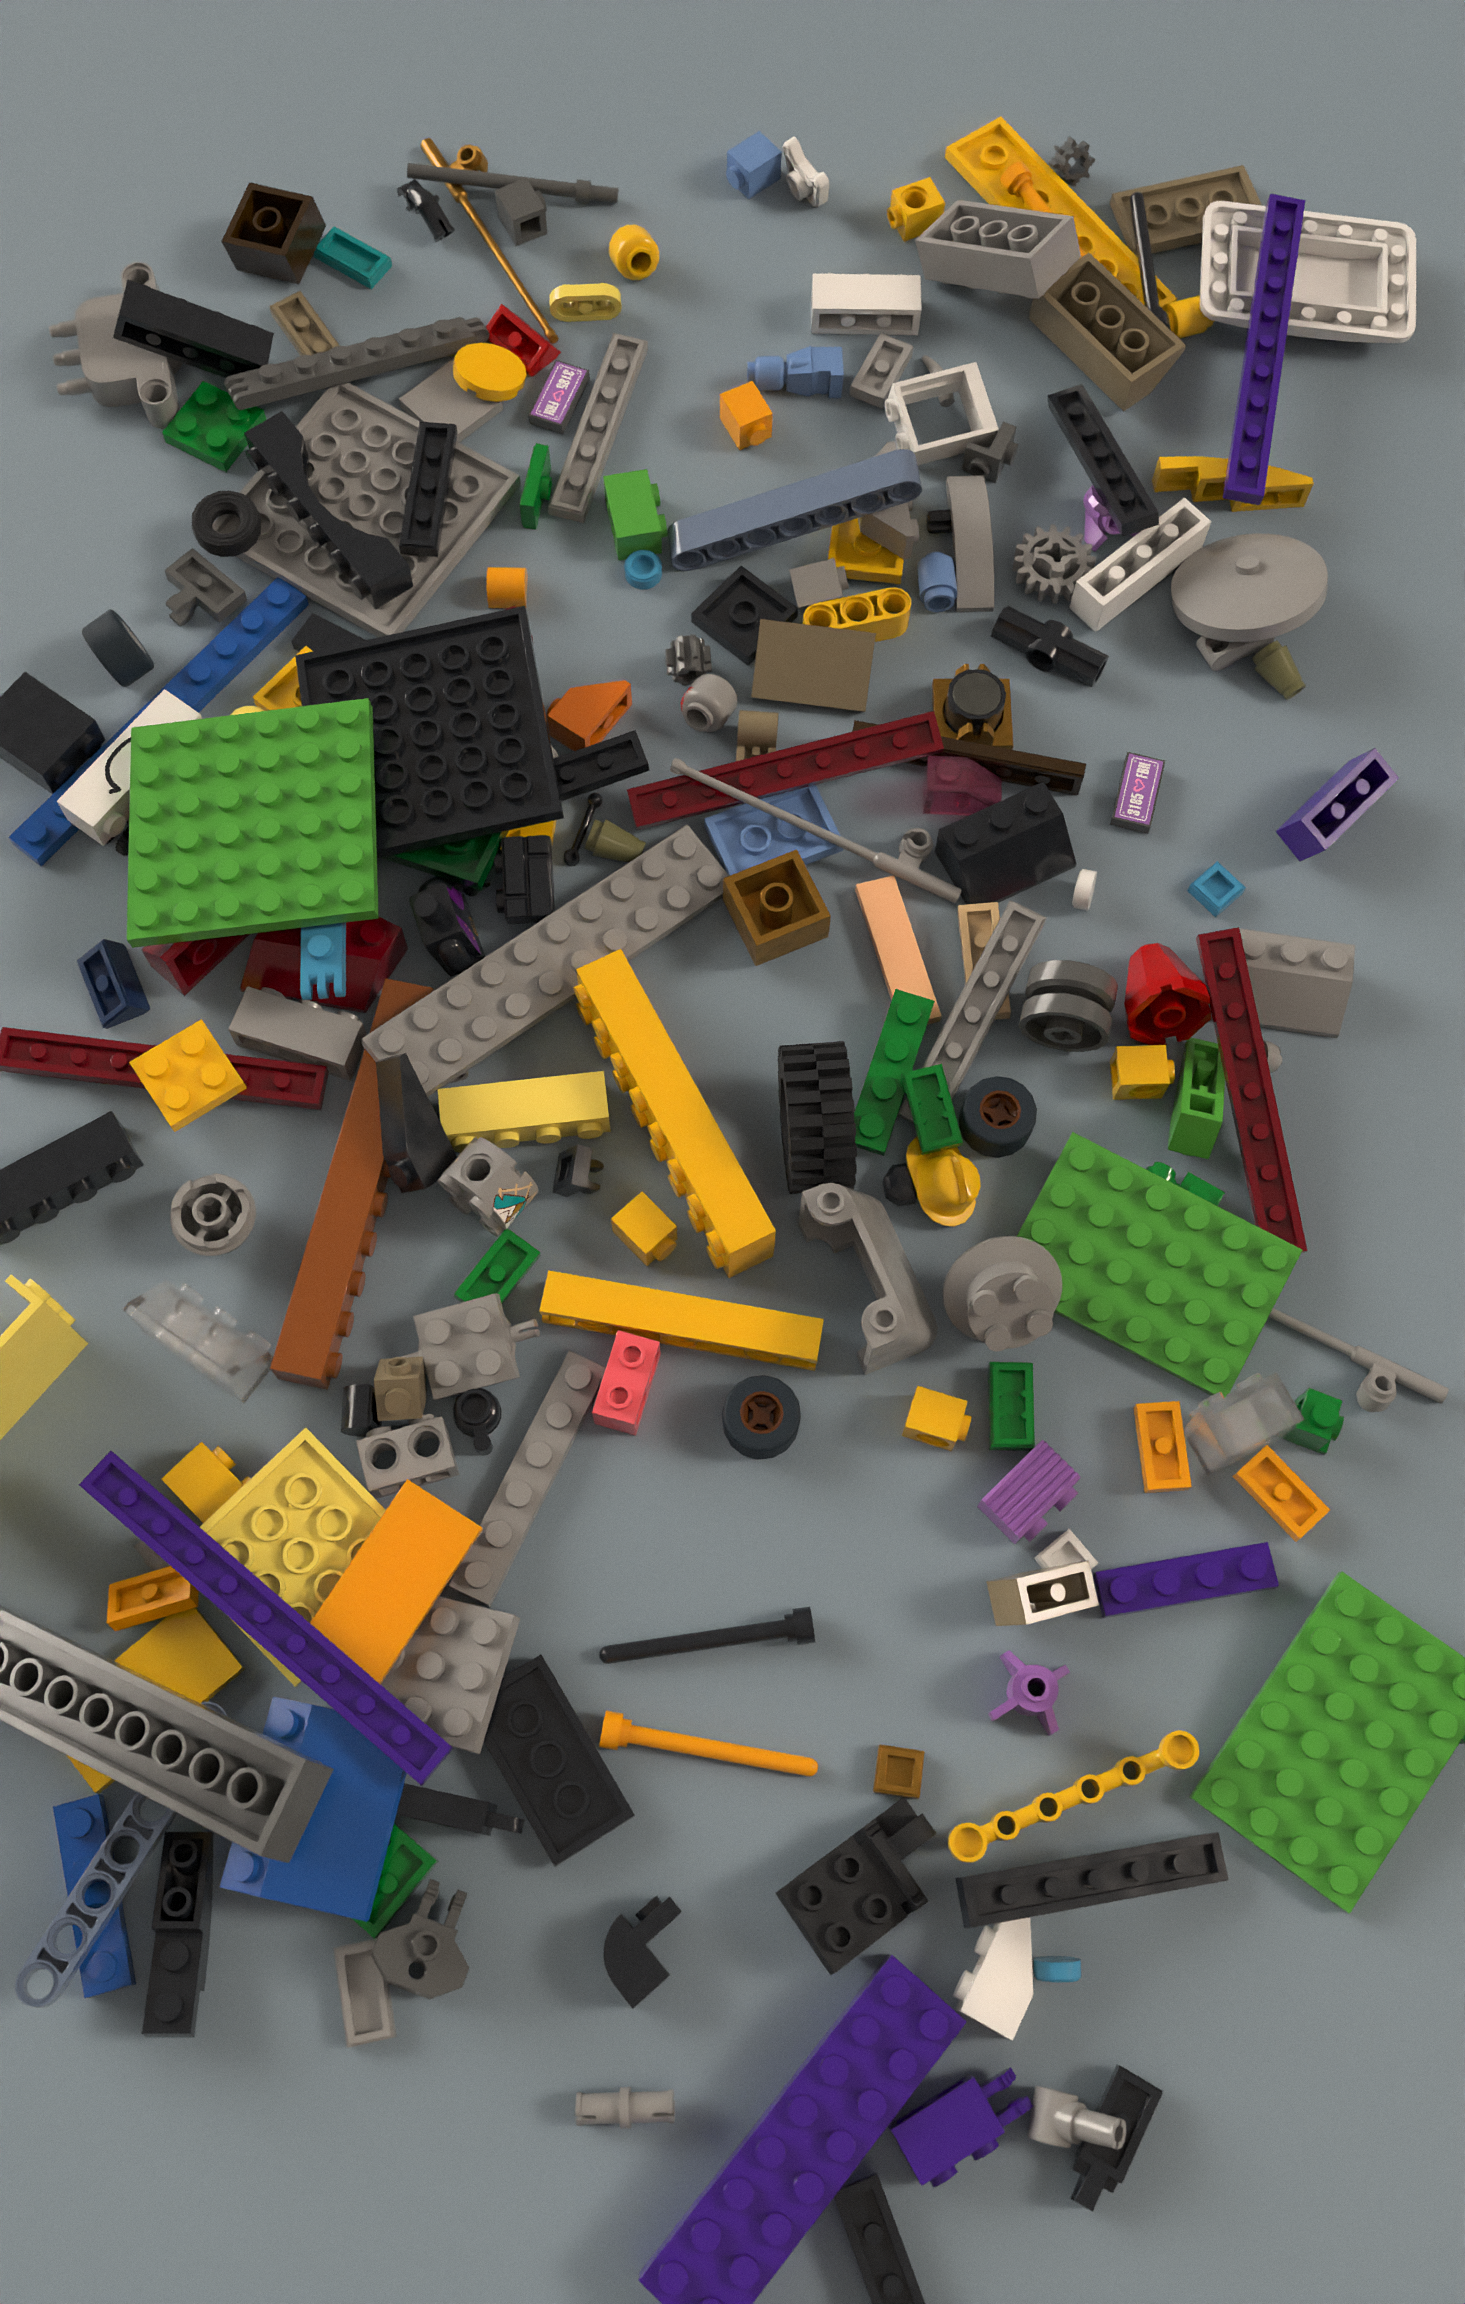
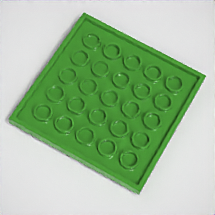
M369 698L131 727L127 941L132 948L378 919L373 708Z

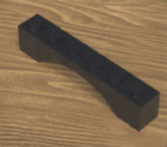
M283 411L244 433L249 447L245 453L252 467L257 472L261 469L267 475L266 480L273 493L277 497L283 495L287 500V507L297 522L303 520L308 526L307 531L317 547L324 546L329 552L328 557L338 573L345 572L348 575L350 585L359 599L363 600L366 598L376 610L413 587L409 564L387 538L368 534L347 525L333 516L318 501L308 484L309 457L303 435Z

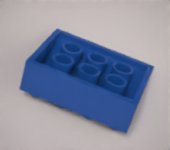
M273 1697L263 1734L334 1770L290 1863L259 1856L232 1842L220 1888L369 1922L407 1773L334 1709Z

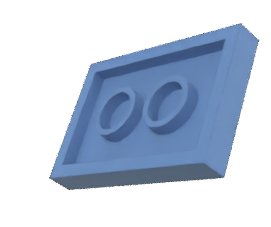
M816 785L760 799L840 836ZM746 803L704 818V827L724 870L729 876L796 849L805 865L843 851V848Z

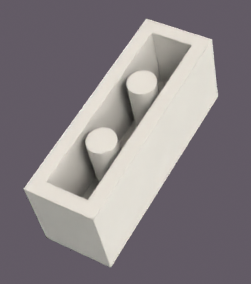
M813 274L811 334L880 335L882 333L885 335H918L921 317V275Z

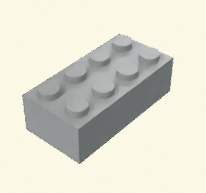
M957 200L915 240L925 279L938 281L943 284L967 286L972 289L991 290L1001 294L1008 293L1026 296L1030 299H1039L1081 257L1073 216Z

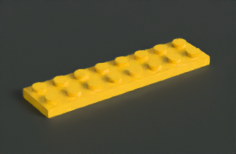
M1001 116L946 147L945 159L988 204L1031 210L1022 197L1010 195L1000 182L1002 174L1010 165L1019 161L1023 162L1032 173V187L1054 214L1074 217L1078 243L1084 253H1090L1144 304L1138 257ZM1155 276L1160 307L1163 308L1165 304L1177 301V297Z

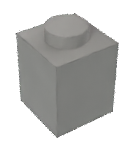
M834 558L789 569L800 611L806 610L815 603L843 598L842 590L849 589L844 566L837 567Z

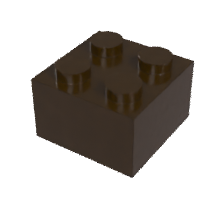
M249 182L221 242L236 270L300 284L326 224L313 196Z

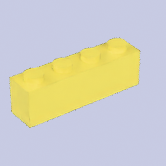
M604 1071L438 1089L440 1123L454 1151L461 1153L474 1137H477V1139L482 1137L499 1148H511L523 1141L536 1140L538 1143L548 1144L559 1141L561 1137L578 1135L582 1139H593L601 1136L603 1132H611Z

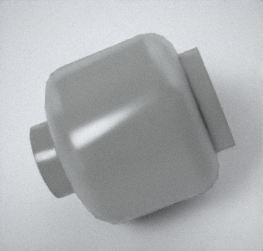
M703 674L695 679L684 693L680 702L681 711L686 723L693 729L704 732H716L725 725L737 707V695L734 688L724 678L714 674Z

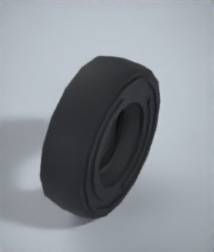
M232 490L217 491L205 496L197 503L192 513V530L199 545L208 553L220 557H233L247 552L256 544L261 534V518L253 501L244 494ZM224 514H234L241 519V523L235 531L225 534L217 533L213 530L212 524L217 517Z

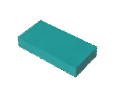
M335 226L318 243L314 251L316 259L369 289H372L392 267L391 257Z

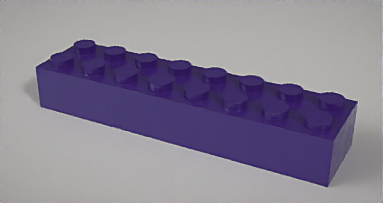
M887 1954L641 2269L638 2281L662 2304H753L967 2021L891 1954Z

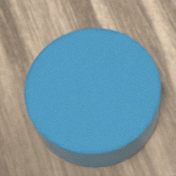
M639 550L631 553L625 560V578L632 587L642 590L650 589L660 582L662 578V563L655 553L648 550Z
M1068 1956L1033 1958L1034 1977L1039 1981L1045 1982L1078 1981L1081 1978V1959Z

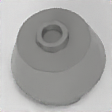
M213 1173V1175L204 1176L194 1181H187L177 1191L171 1205L170 1223L174 1236L187 1250L204 1256L227 1254L239 1248L249 1236L256 1219L255 1202L247 1187L232 1177Z

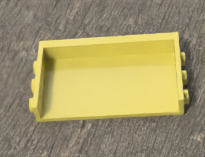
M10 1275L5 1282L25 1299L29 1306L0 1336V1440L89 1344L71 1327L76 1319L66 1312L50 1294L32 1279L22 1284L13 1275Z

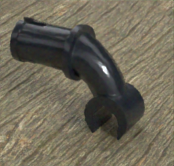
M416 179L397 188L398 197L403 195L406 198V210L411 211L414 209L416 214H421L435 242L441 241L442 236L446 238L455 231L438 203L440 200L438 195H433L423 188Z

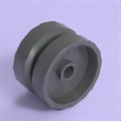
M1051 960L1038 963L1030 969L1025 990L1027 1000L1024 1001L1018 1027L1022 1034L1031 1041L1048 1048L1071 1052L1097 1050L1105 1046L1109 1039L1112 1018L1109 1013L1112 1012L1115 1006L1118 990L1116 980L1105 970L1082 962Z

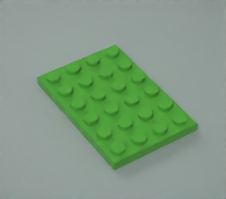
M1074 1132L1070 1135L1016 1236L1040 1244L1050 1252L1058 1264L1062 1276V1293L1054 1313L1223 1402L1227 1399L1302 1252V1249Z
M1342 1571L1338 1572L1189 1797L1344 1912L1350 1914L1465 1735V1657Z

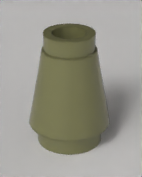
M1278 640L1264 647L1252 658L1256 664L1254 670L1283 695L1286 700L1294 697L1306 687L1288 647H1282Z
M595 819L585 849L593 852L592 856L629 863L643 853L646 842L639 840V838L607 819L605 822Z

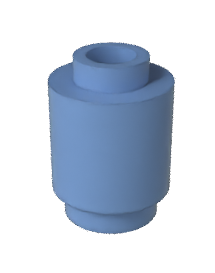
M941 552L929 553L917 563L919 596L928 611L943 612L953 607L954 600L957 597L954 560Z

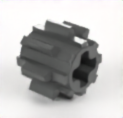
M1068 137L1061 147L1058 145L1054 146L1056 153L1048 164L1055 168L1056 173L1063 181L1066 179L1070 185L1075 187L1079 179L1090 177V173H1088L1089 166H1092L1095 158L1089 155L1090 145L1082 141L1077 144L1075 139ZM1073 156L1076 162L1071 167L1068 161Z
M692 634L690 636L680 635L677 636L675 641H671L670 648L665 649L667 675H672L675 683L679 682L682 686L691 685L701 675L712 672L710 646L705 645L703 638L699 639L696 635Z

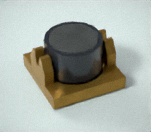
M964 664L955 671L954 679H933V711L935 712L942 737L1013 750L1010 678H998L990 673L985 664H980L977 670H970L969 664ZM947 724H949L955 731H957L958 734L953 732Z

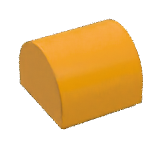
M526 567L487 568L488 608H510L514 605L516 607L525 606L526 608L528 580Z

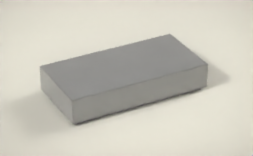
M377 1939L334 1948L347 2048L397 2037L390 1986L388 1983H385L371 1957Z

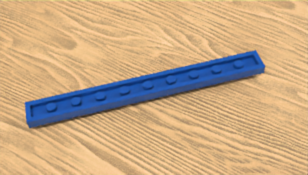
M277 577L8 837L12 844L42 867L79 830V828L67 820L57 800L165 689L199 713L309 606L307 596L288 582Z

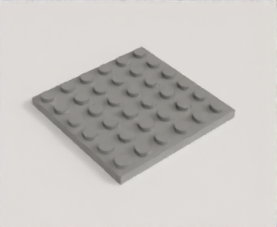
M349 382L331 386L296 426L303 435L309 457V487L318 501L333 516L365 533L387 538L400 553L399 542L420 421ZM456 441L438 557L401 554L409 564L413 587L376 610L366 598L363 600L358 598L350 585V578L345 572L341 574L337 572L328 557L329 552L324 546L320 548L316 546L307 531L308 526L303 520L297 522L287 507V500L283 495L277 497L267 483V475L262 469L256 472L239 492L247 496L255 504L261 518V534L254 546L236 557L274 579L277 577L281 578L311 600L376 637L404 632L521 485L520 476ZM224 514L216 519L212 524V528L217 533H230L239 527L241 519L234 514Z

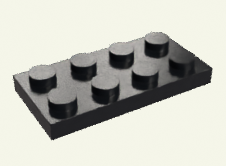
M542 1654L503 1677L484 1743L554 1867H557L633 1818L635 1814Z

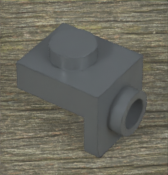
M1003 422L989 449L969 442L965 449L962 470L972 476L983 475L985 480L996 483L1004 465L1011 466L1019 446V444L1014 443L1017 426Z

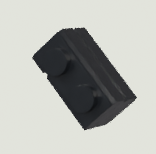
M536 835L501 838V849L494 859L496 874H503V889H496L497 912L505 913V919L508 924L538 923L555 912L552 842L550 836Z

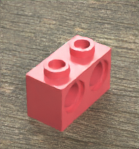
M620 1330L617 1331L592 1410L594 1424L636 1436L661 1356L659 1341Z

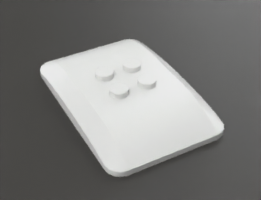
M1215 201L1210 203L1205 210L1202 232L1199 305L1201 312L1210 320L1248 328L1266 206ZM1304 211L1287 335L1367 343H1403L1408 341L1416 328V236L1414 231L1406 224L1399 222Z

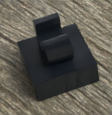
M577 1144L559 1153L552 1193L568 1197L579 1191L591 1194L600 1190L601 1185L593 1183L588 1179L589 1171L596 1173L604 1168L602 1162L591 1159L593 1149Z

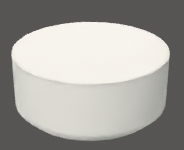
M1080 870L1073 895L1072 906L1074 908L1089 910L1096 882V871Z

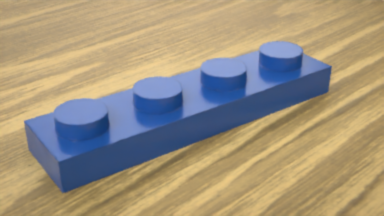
M102 1794L53 1806L67 1896L70 1895L110 1833L104 1795ZM103 1881L91 1884L85 1893L87 1906L93 1909L105 1906L111 1897L110 1885ZM122 1901L79 1967L84 1998L94 1997L136 1984ZM72 1925L77 1949L81 1945L83 1934L78 1926Z

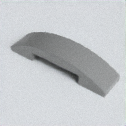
M947 476V505L951 514L957 584L956 612L993 611V541L990 508L984 476Z

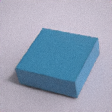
M1217 861L1191 883L1187 891L1213 916L1217 917L1244 893L1246 887Z

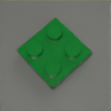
M202 381L164 429L162 435L165 443L227 472L248 445L244 433L264 422L267 418L264 410L256 406L243 410L238 409L228 392Z

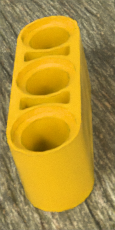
M893 587L810 605L805 610L803 624L876 633L875 642L897 638L907 630L911 598L903 589Z

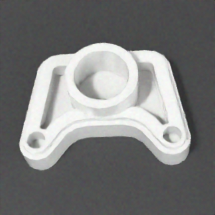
M795 136L790 138L783 145L788 171L786 181L789 189L797 200L801 201L806 197L813 207H819L828 201L829 179L824 172H817L807 160L798 139Z

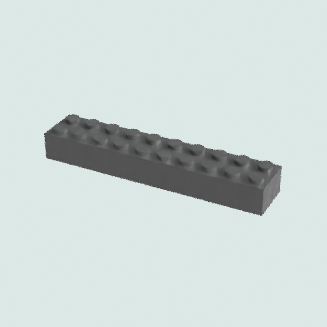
M0 1605L1 1721L259 1856L290 1863L334 1770L333 1768Z

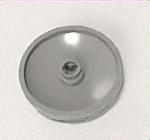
M1262 533L1228 537L1200 548L1181 563L1171 583L1172 607L1183 625L1204 637L1227 642L1265 640L1300 627L1319 611L1327 596L1328 572L1321 555L1311 546L1297 539Z

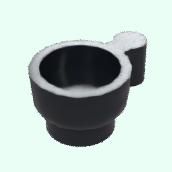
M483 1388L471 1389L457 1397L453 1406V1419L457 1428L463 1434L474 1438L473 1444L478 1454L482 1456L490 1454L493 1444L488 1435L498 1427L502 1418V1408L498 1399L490 1391Z

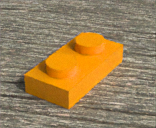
M1180 1401L1136 1404L1133 1410L1144 1492L1156 1493L1189 1490L1192 1485Z
M1268 1445L1264 1446L1233 1475L1235 1480L1295 1542L1300 1540L1330 1511L1322 1500Z
M171 1566L109 1584L107 1624L116 1632L198 1607L199 1590Z

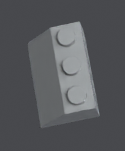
M1240 928L1260 1027L1337 1038L1340 1034L1353 983L1355 945Z

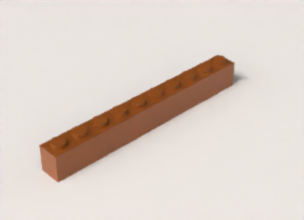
M386 978L370 1033L433 992L434 988ZM364 1049L270 1366V1370L277 1379L328 1390L331 1378L336 1379L341 1369L343 1356L342 1353L338 1352L343 1337L348 1338L352 1331L354 1313L350 1312L354 1297H360L364 1289L366 1274L362 1272L366 1256L372 1257L375 1250L377 1233L373 1232L377 1217L382 1218L385 1214L388 1203V1193H385L388 1178H391L389 1167L383 1157L376 1062L366 1049Z

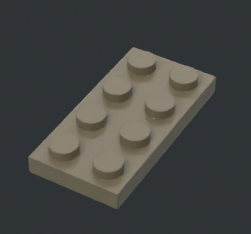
M1244 165L1112 193L1110 200L1111 209L1125 242L1136 256L1137 249L1130 208V196L1134 192H1140L1144 197L1152 254L1202 243L1203 217L1210 203L1228 201L1262 206Z

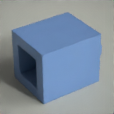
M760 131L756 132L727 151L726 177L728 182L734 189H739L748 199L752 198L781 179L782 152Z

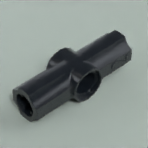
M1010 606L1003 608L992 629V638L1026 654L1028 662L1036 669L1043 672H1052L1056 669L1090 687L1097 683L1109 658L1108 655L1074 639L1071 630L1063 623L1056 620H1048L1042 623Z

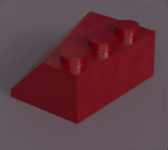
M379 916L378 919L346 922V996L336 997L334 983H329V998L319 999L317 984H313V998L310 1001H315L321 1006L366 1013L383 988L385 979H389L408 950L402 928ZM301 928L261 932L256 935L240 986L241 992H245L247 987L260 991L266 987L280 992L286 999H302L300 992Z

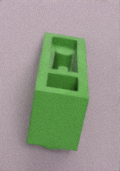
M1192 1037L1185 1041L1170 1121L1168 1150L1205 1159H1209L1223 1122L1225 1076L1218 1043Z

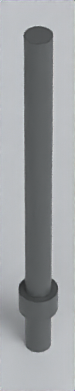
M408 163L407 178L499 189L527 178L535 191L539 190L544 195L575 198V202L588 204L590 200L618 203L619 188L591 185V181L577 179L576 183L414 163Z

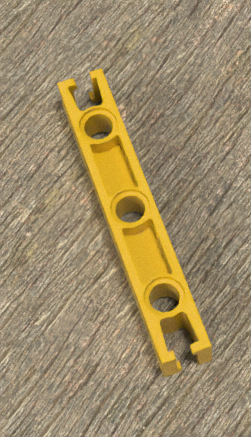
M548 1270L539 1310L542 1315V1323L615 1336L617 1331L620 1330L659 1341L660 1344L815 1371L824 1322L822 1318Z

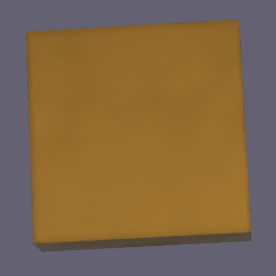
M879 1744L873 1792L919 1799L925 1751Z

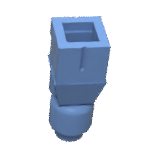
M809 346L787 354L786 362H784L781 356H758L755 362H747V383L753 381L760 391L781 390L786 385L787 392L809 397L815 394H828L829 398H841L844 377L842 347Z

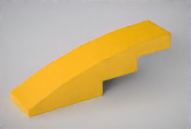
M1203 456L1159 457L1152 478L1154 492L1190 490L1193 502L1228 500L1223 499L1228 459ZM1268 465L1265 492L1260 506L1229 500L1231 512L1304 507L1314 484L1313 479L1309 476Z

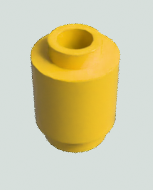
M1200 296L1178 300L1163 306V310L1169 316L1170 330L1179 339L1204 333L1214 323V320H1210L1201 312L1199 305Z

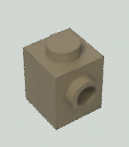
M394 1357L379 1360L374 1378L378 1421L419 1419L423 1417L427 1399L423 1357Z

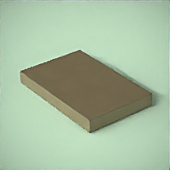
M760 619L751 697L865 712L876 633Z

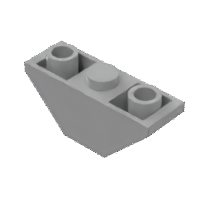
M895 441L887 442L876 456L897 450ZM912 501L859 517L860 532L902 559H910L913 543L919 541L917 519H911L909 513L912 510Z

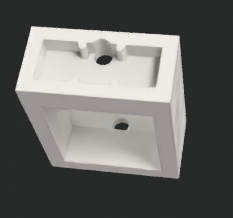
M977 362L893 383L888 399L885 400L887 418L890 422L894 421L897 430V449L913 451L916 455L917 465L964 454L969 442L985 448L990 447L999 431ZM958 391L972 432L918 445L906 405Z

